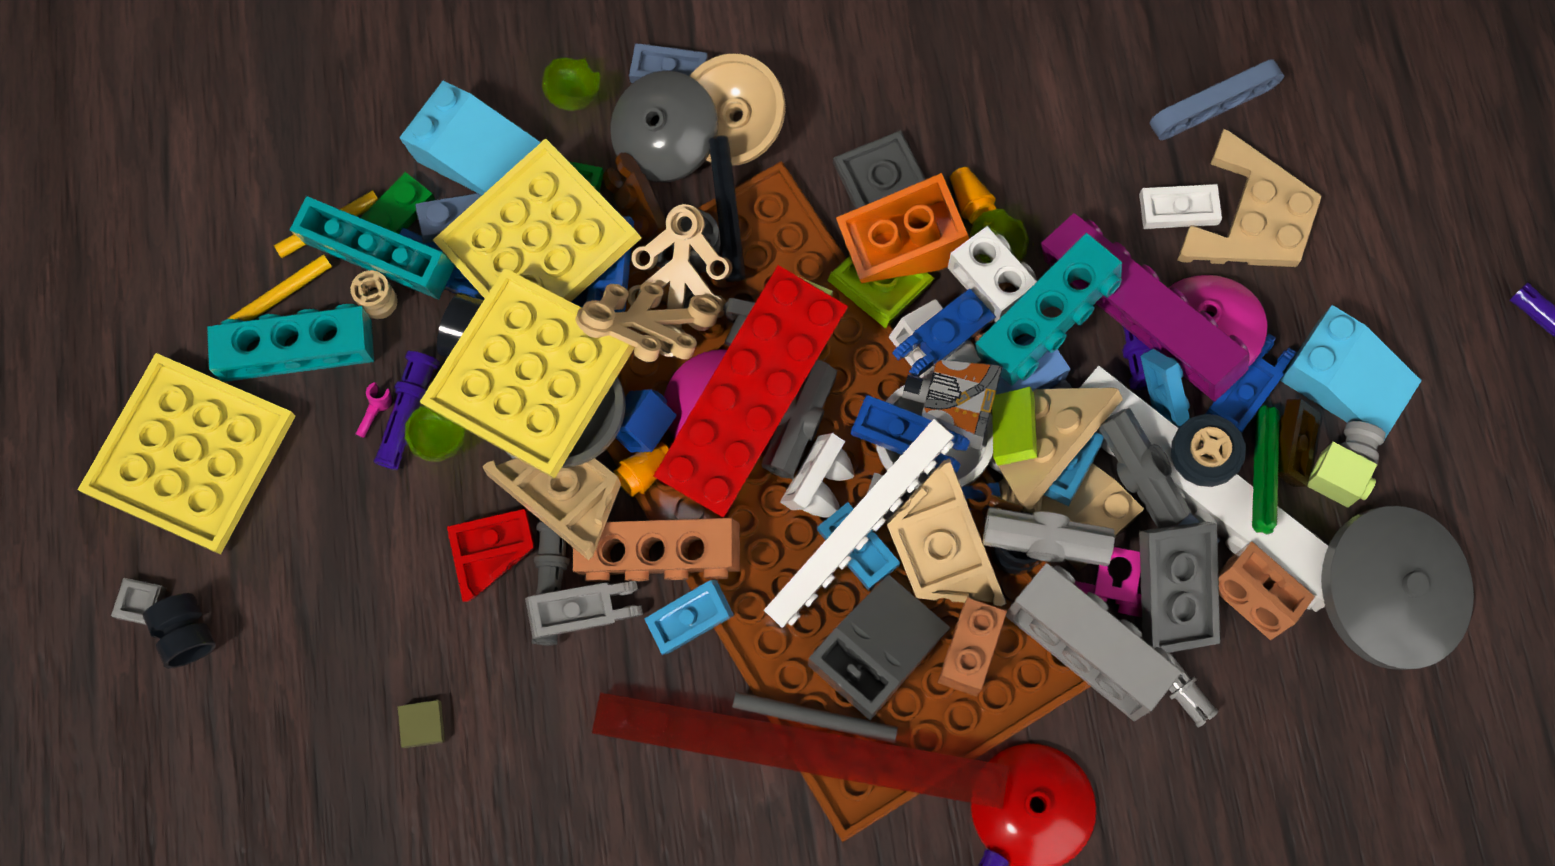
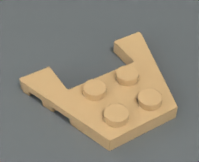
M1224 129L1216 146L1211 165L1247 177L1228 237L1226 238L1190 225L1177 261L1192 263L1193 260H1210L1211 264H1225L1226 261L1248 262V265L1297 267L1302 259L1322 196L1233 133Z

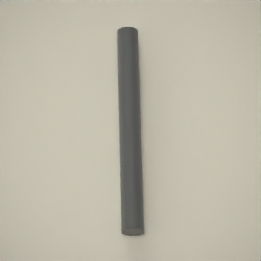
M741 692L735 693L733 708L891 743H895L898 727Z

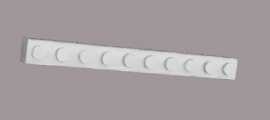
M933 419L764 611L782 628L787 624L792 626L801 617L799 611L804 605L809 607L818 598L816 594L821 586L826 588L835 579L832 575L838 567L843 569L852 560L849 556L855 548L859 551L868 542L869 539L866 537L872 529L877 531L885 523L886 520L883 518L889 510L894 512L902 504L901 496L906 491L911 493L919 485L918 477L923 472L928 474L936 466L935 458L940 453L945 455L955 443L951 440L955 436L936 419Z

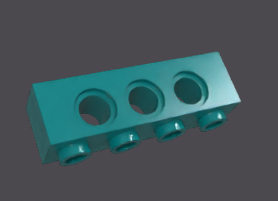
M306 196L290 228L293 234L311 247L366 270L378 271L390 280L438 300L455 267L447 256L439 250Z
M1085 233L975 343L978 357L988 365L1001 366L1000 376L1011 386L1020 378L1023 381L1028 379L1038 368V360L1047 351L1050 353L1056 351L1067 337L1065 333L1075 323L1078 325L1083 324L1095 309L1093 305L1103 295L1107 298L1118 289L1122 282V261L1088 233ZM1075 280H1085L1090 284L1083 290H1076L1070 286ZM1048 307H1057L1062 311L1059 316L1049 318L1042 314L1043 310ZM1022 334H1029L1035 338L1031 344L1021 346L1014 342L1015 338Z
M342 304L337 306L335 310L328 311L304 309L300 310L297 315L289 316L266 314L260 316L259 320L251 321L227 319L222 321L221 325L207 326L209 370L222 382L374 362L371 318L362 306L354 304ZM337 330L333 339L323 341V337L327 332ZM298 335V339L293 345L285 346V342L289 337ZM260 340L259 345L254 350L246 352L250 343Z

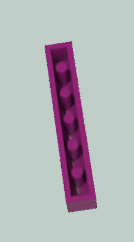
M1073 213L1041 243L1044 261L1051 267L1085 233H1088L1122 261V282L1111 296L1106 298L1103 295L1096 304L1147 347L1155 349L1169 358H1174L1181 366L1183 376L1214 402L1248 371L1249 352L1242 340L1234 335L1230 337L1218 328L1216 321L1208 313L1196 311L1188 304V300L1178 289L1166 287L1159 281V277L1153 269L1145 264L1140 266L1131 259L1129 252L1123 245L1118 242L1111 243L1106 239L1100 228L1089 219L1084 221ZM1075 280L1071 283L1079 290H1083L1090 285L1085 280Z

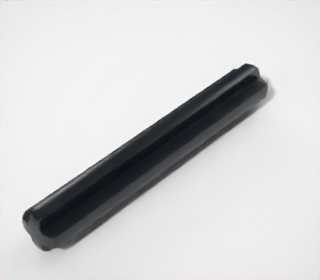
M725 135L713 136L709 139L722 256L729 259L732 264V272L726 278V281L739 282L744 280L746 275L729 138Z

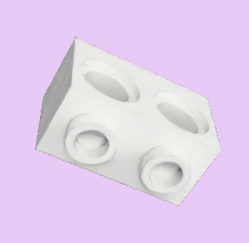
M988 226L950 254L948 269L966 290L970 288L996 316L994 319L995 323L1037 282L1036 275L1031 267L1025 262L1020 263L1011 253V247L1006 239L1000 234L995 235ZM984 254L992 262L982 264L977 262L974 256ZM1004 282L1011 283L1016 287L1017 291L1012 293L1005 292L999 287V284Z

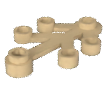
M688 204L678 205L667 215L666 230L646 246L638 247L633 251L632 263L640 270L652 269L657 264L658 255L674 244L673 259L645 282L655 283L661 288L670 283L667 309H684L687 285L695 296L704 295L717 300L721 307L718 318H721L725 315L723 306L726 300L722 296L714 295L690 263L691 246L707 264L706 271L712 279L723 280L728 278L732 272V264L726 257L719 256L703 235L705 220L700 210ZM684 217H689L692 221V227L687 232L681 228V221ZM643 251H647L650 255V261L645 266L639 260V256ZM717 261H722L725 265V271L720 276L713 270V266ZM635 285L628 291L627 299L630 305L636 300L635 293L640 289L641 285ZM682 324L665 325L674 331L685 333L682 329ZM658 339L662 345L659 353L663 356H674L670 352V345Z
M645 282L641 284L637 298L627 312H615L614 309L620 310L625 307L629 292L621 285L609 284L605 288L601 301L593 300L586 302L584 307L578 310L575 320L578 327L590 337L600 338L610 335L634 346V354L640 360L653 362L658 358L662 346L658 339L671 344L670 352L677 358L689 359L693 356L697 345L695 338L689 334L674 331L664 325L688 323L696 330L706 331L715 325L721 307L717 301L708 296L696 295L691 298L688 308L649 310L659 306L663 296V289L655 283ZM627 327L636 328L649 335H641Z

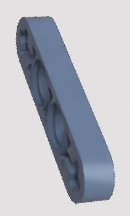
M1275 60L1265 61L1165 108L1151 119L1150 126L1159 140L1168 139L1271 90L1283 80L1284 74Z

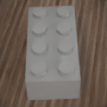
M1046 563L1014 601L1005 616L1134 722L1151 712L1182 673V671L1174 666L1176 660L1162 648L1155 647L1153 649L1141 639L1142 633L1132 623L1124 619L1118 621L1108 613L1107 604L1097 595L1091 592L1086 595L1074 585L1075 579L1065 569L1059 566L1053 568Z

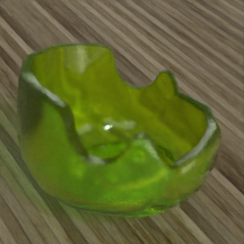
M567 57L554 59L544 69L542 76V89L546 98L554 106L566 111L584 109L595 99L600 87V73L598 71L593 72L585 59L574 60Z
M995 209L983 212L973 222L970 238L988 226L995 235L1000 234L1006 239L1011 247V253L1019 262L1026 257L1029 237L1022 220L1009 216L1004 209ZM984 254L975 255L976 259L982 264L992 262Z
M425 406L415 410L405 423V442L415 456L426 461L442 462L455 456L465 440V429Z

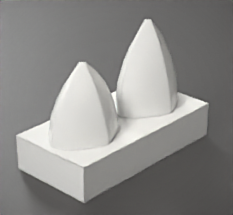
M834 433L818 436L780 503L792 511L803 510L820 517H830L839 510L840 506L835 495L823 482V479L825 477L830 480L843 481L854 477L851 460L842 449L845 441Z

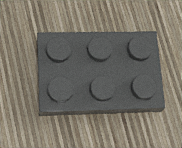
M1205 521L1139 531L1143 641L1153 649L1160 647L1168 653L1220 644L1217 523Z

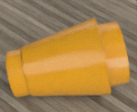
M961 167L951 174L950 181L962 217L968 219L971 224H979L988 220L996 211V199L968 167Z
M659 442L652 452H639L620 461V467L614 470V474L619 478L621 487L630 496H634L638 492L644 494L655 482L656 478L653 475L669 450L663 442Z

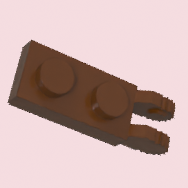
M621 152L615 158L618 171L608 168L602 177L606 188L614 194L613 198L621 216H630L634 221V229L641 237L634 245L636 249L646 246L666 230V220L646 175L642 174L639 165H637L638 162L629 153ZM643 251L641 254L648 255L649 253L647 251Z

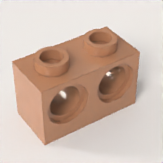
M1252 541L1228 559L1218 572L1219 596L1269 640H1272L1296 624L1315 598L1311 592Z
M970 598L966 599L937 683L973 696L979 694L1007 611Z

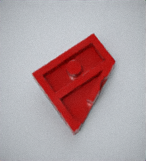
M526 509L447 527L463 602L472 601L535 549Z

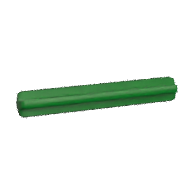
M1263 405L1259 408L1255 421L1252 528L1256 533L1263 532L1268 535L1273 533L1274 528L1277 526L1280 413L1276 407L1269 408L1267 405Z

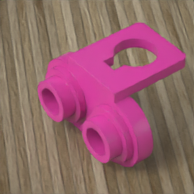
M1118 547L1113 548L1111 560L1116 557H1123L1132 566V572L1126 580L1122 581L1121 588L1112 586L1113 578L1109 575L1108 566L1099 565L1095 585L1075 581L1074 585L1086 595L1091 592L1104 602H1107V599L1115 600V604L1119 605L1117 613L1142 617L1141 594L1137 593L1141 574L1140 552Z

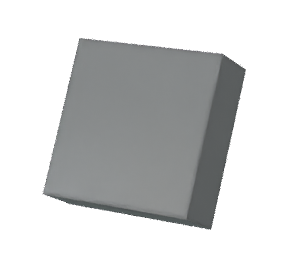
M123 578L111 617L146 625L143 613L153 604L163 600L167 588Z

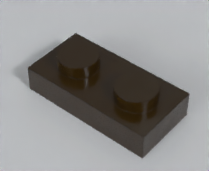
M1287 399L1285 412L1280 421L1278 477L1293 487L1308 486L1321 413L1302 399Z

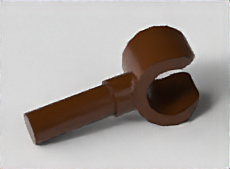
M976 483L971 487L985 495L984 502H976L973 499L966 500L968 506L973 510H982L986 506L1018 513H1023L1024 506L992 495L991 489L985 483Z

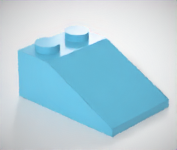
M445 81L441 82L399 137L416 162L481 195L541 143L472 94Z
M1333 305L1318 320L1280 379L1284 384L1347 423L1360 421L1381 428L1386 434L1385 438L1422 381L1365 324Z

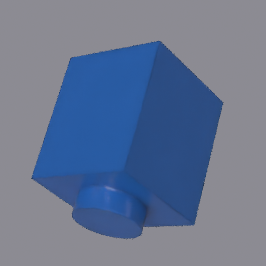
M655 390L629 391L625 397L624 420L616 439L630 452H652L677 414L667 406L666 398Z

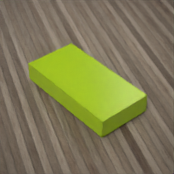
M1031 387L996 394L992 405L993 458L997 465L1000 466L1037 458L1035 397Z

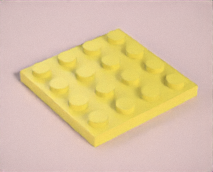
M545 138L438 234L433 241L484 298L488 295L503 269L506 268L572 302L634 246L641 237Z
M504 268L420 400V403L555 479L635 347L610 335L600 338L586 335L578 327L575 320L578 310L582 307Z
M155 353L78 490L221 555L296 416L285 408Z

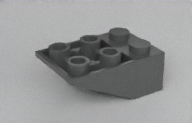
M888 574L808 658V666L864 716L871 720L951 627Z

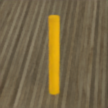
M372 190L339 210L357 217L368 211L378 198ZM293 234L275 244L274 247L280 257L284 258L307 244Z
M321 255L227 319L254 320L332 267L324 255Z

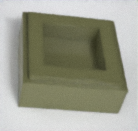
M434 700L398 706L402 748L445 742L441 701Z

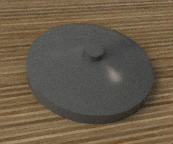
M1386 506L1371 509L1348 520L1337 531L1327 548L1321 574V587L1325 608L1340 638L1358 656L1374 665L1387 669H1419L1444 659L1463 639L1473 611L1474 592L1472 576L1467 560L1457 541L1434 518L1419 510L1403 506Z

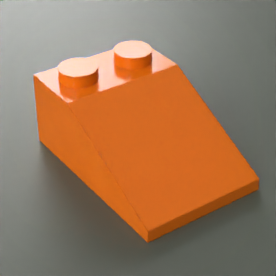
M942 173L836 217L861 283L942 270L948 267L951 252L969 240L968 233Z

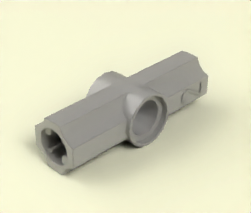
M989 508L983 535V545L1027 552V556L1036 560L1062 562L1064 559L1102 566L1110 564L1115 540L1114 529L1071 522L1067 516L1062 514L1034 512L1030 515Z

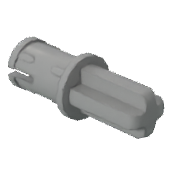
M1176 661L1174 666L1182 671V673L1169 688L1171 692L1169 697L1171 700L1176 698L1194 720L1195 725L1200 727L1206 723L1207 718L1209 720L1212 719L1219 711L1195 684L1197 679L1195 677L1190 678Z

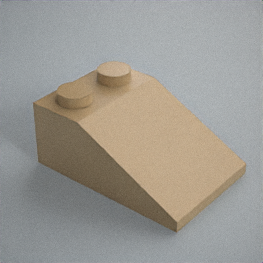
M1093 463L1069 507L1043 495L1041 512L1065 515L1071 522L1114 529L1115 538L1144 510L1114 478ZM1002 480L999 482L1000 489L1002 487ZM1068 560L1078 572L1088 564Z

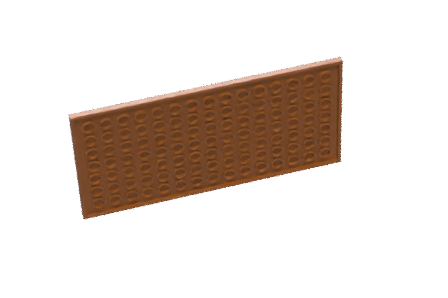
M781 161L735 187L745 279L739 282H727L726 279H712L707 272L700 273L699 275L715 295L722 296L726 302L729 301V298L756 303L777 265H780L799 277L832 290V297L848 306L818 357V360L828 363L838 371L836 381L823 407L825 411L814 440L808 442L797 471L817 437L834 433L845 441L842 449L851 460L854 477L843 481L830 480L824 477L823 482L835 495L840 508L847 502L855 508L866 496L874 472L884 476L887 470L879 458L876 445L851 435V429L866 395L886 402L897 389L905 385L908 374L911 375L909 370L912 367L905 358L897 360L892 354L897 347L889 338V335L894 330L891 324L885 329L827 281L830 273L847 258ZM716 198L698 207V209L710 214L716 220L719 228ZM632 246L628 291L635 285L643 284L661 269L657 265L649 270L636 268L632 263L634 246ZM671 246L664 255V259L669 261L673 259ZM640 254L639 260L642 265L645 266L649 263V254ZM718 261L717 265L713 267L714 272L719 276L724 273L722 261ZM670 283L662 288L663 296L659 306L649 310H667ZM639 290L635 293V299L637 298ZM628 299L626 301L625 312H627L631 307V305L628 302ZM724 315L721 318H717L715 325L706 331L696 330L688 323L682 324V329L685 333L694 337L697 342L691 358L708 351L728 350L729 347L724 341L734 323L729 322ZM627 327L641 335H649L636 328ZM633 350L618 374L625 397L629 391L649 389L655 390L664 396L667 385L674 373L689 359H680L676 356L668 357L659 353L655 361L646 362L636 357ZM668 429L659 442H663L670 448L674 439ZM773 433L724 517L732 518L740 523V571L728 572V578L705 579L704 572L688 573V579L685 581L692 591L709 580H717L734 616L714 627V630L753 695L869 720L808 666V658L876 586L868 591L846 565L843 569L838 567L832 574L835 579L826 588L821 586L816 592L818 598L809 607L806 605L802 607L799 611L801 617L792 626L787 624L782 628L764 611L826 541L817 531V526L829 518L815 516L803 510L792 511L780 503L793 479L776 476L762 467L763 457L774 436ZM616 438L606 449L617 468L620 467V461L639 453L630 452ZM986 468L968 486L976 483L988 484L996 482ZM658 479L655 480L644 494L638 492L634 495L649 521L723 518ZM989 508L971 510L982 541ZM885 521L874 533L900 562V566L889 575L916 597L888 529L887 521ZM694 541L688 549L690 560H697L703 555V541ZM984 545L1004 594L1006 604L995 606L993 602H979L1008 612L1014 601L1046 563L1050 566L1051 564L1047 561H1040L1036 568L1026 574H1009L998 568L992 559L991 547ZM917 598L951 628L876 715L869 720L898 727L895 743L766 715L843 843L1091 686L1006 616L982 689L977 696L937 683L964 603L952 602L947 598H939L937 600Z

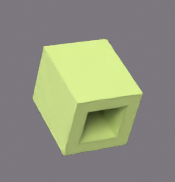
M1332 442L1321 452L1309 476L1307 487L1349 508L1359 499L1366 500L1372 492L1376 483V479L1372 478V474L1377 464Z

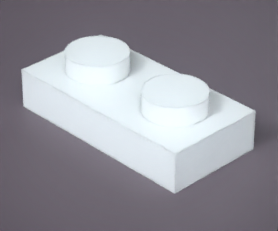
M1217 184L1142 188L1139 194L1143 229L1190 227V225H1219L1222 220Z

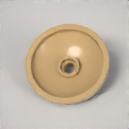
M743 54L720 55L707 60L690 74V77L707 90L715 104L718 116L717 136L725 135L729 138L732 166L748 163L761 156L778 137L785 118L786 104L784 92L775 74L761 61ZM737 111H743L742 119L734 122V114ZM709 154L706 161L711 163V157Z

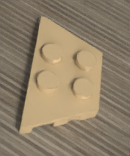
M1068 388L1035 389L1033 391L1035 397L1037 458L998 466L1020 505L1024 506V511L1029 512L1099 429L1101 424L1104 423L1123 400L1119 389Z
M518 458L496 465L493 460L483 466L487 476L586 559L589 560L593 557L621 486L618 476L595 458L581 465L561 467L555 479Z
M950 458L946 459L887 520V526L916 598L930 600L947 598L952 602L965 603L967 598L976 601L993 602L995 606L1005 605L1004 594L983 545Z

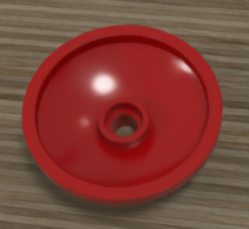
M1021 744L1007 748L986 763L977 776L972 789L970 809L976 833L983 845L988 850L1005 858L1009 862V866H1062L1081 852L1092 834L1096 819V801L1090 781L1081 767L1072 758L1055 748L1041 744ZM1033 797H1038L1044 802V810L1041 813H1036L1030 808V801Z

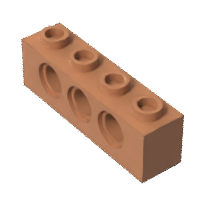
M732 518L606 522L593 557L588 560L573 548V572L586 576L587 582H609L610 575L625 574L626 581H648L649 574L664 573L665 580H687L688 573L704 572L705 579L728 578V572L740 571V523ZM702 540L704 543L703 555L697 560H690L688 556L689 546L694 541ZM662 541L665 547L664 554L659 560L652 562L649 557L650 547L654 543ZM622 542L625 546V554L620 561L613 563L610 557L611 549L617 543Z

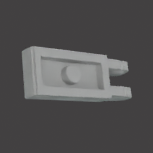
M631 581L613 585L601 583L527 597L525 600L532 638L610 625L618 620L643 615L642 607L636 605L613 610L610 596H624L637 591V582Z

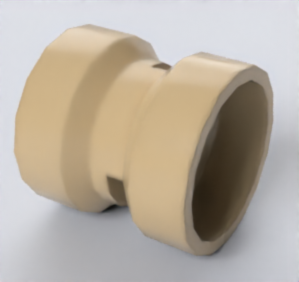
M374 270L364 271L358 274L352 281L351 295L355 302L364 308L370 318L383 319L394 312L398 303L397 295L383 274Z

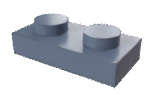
M635 43L629 73L630 83H634L645 75L659 71H675L690 76L696 68L708 60V54L705 52Z
M478 193L416 203V214L423 244L434 242L433 239L482 195Z

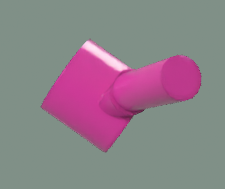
M376 382L371 383L366 389L369 406L355 433L362 438H365L378 412L387 410L392 404L389 388L386 389L383 397L375 398L379 389Z

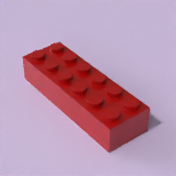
M777 265L653 477L724 518L848 306L780 265Z

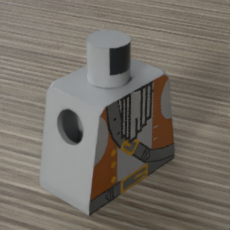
M939 360L936 361L931 380L908 374L902 398L924 403L922 417L929 420L936 419L946 429L970 440V447L980 450L1002 367Z

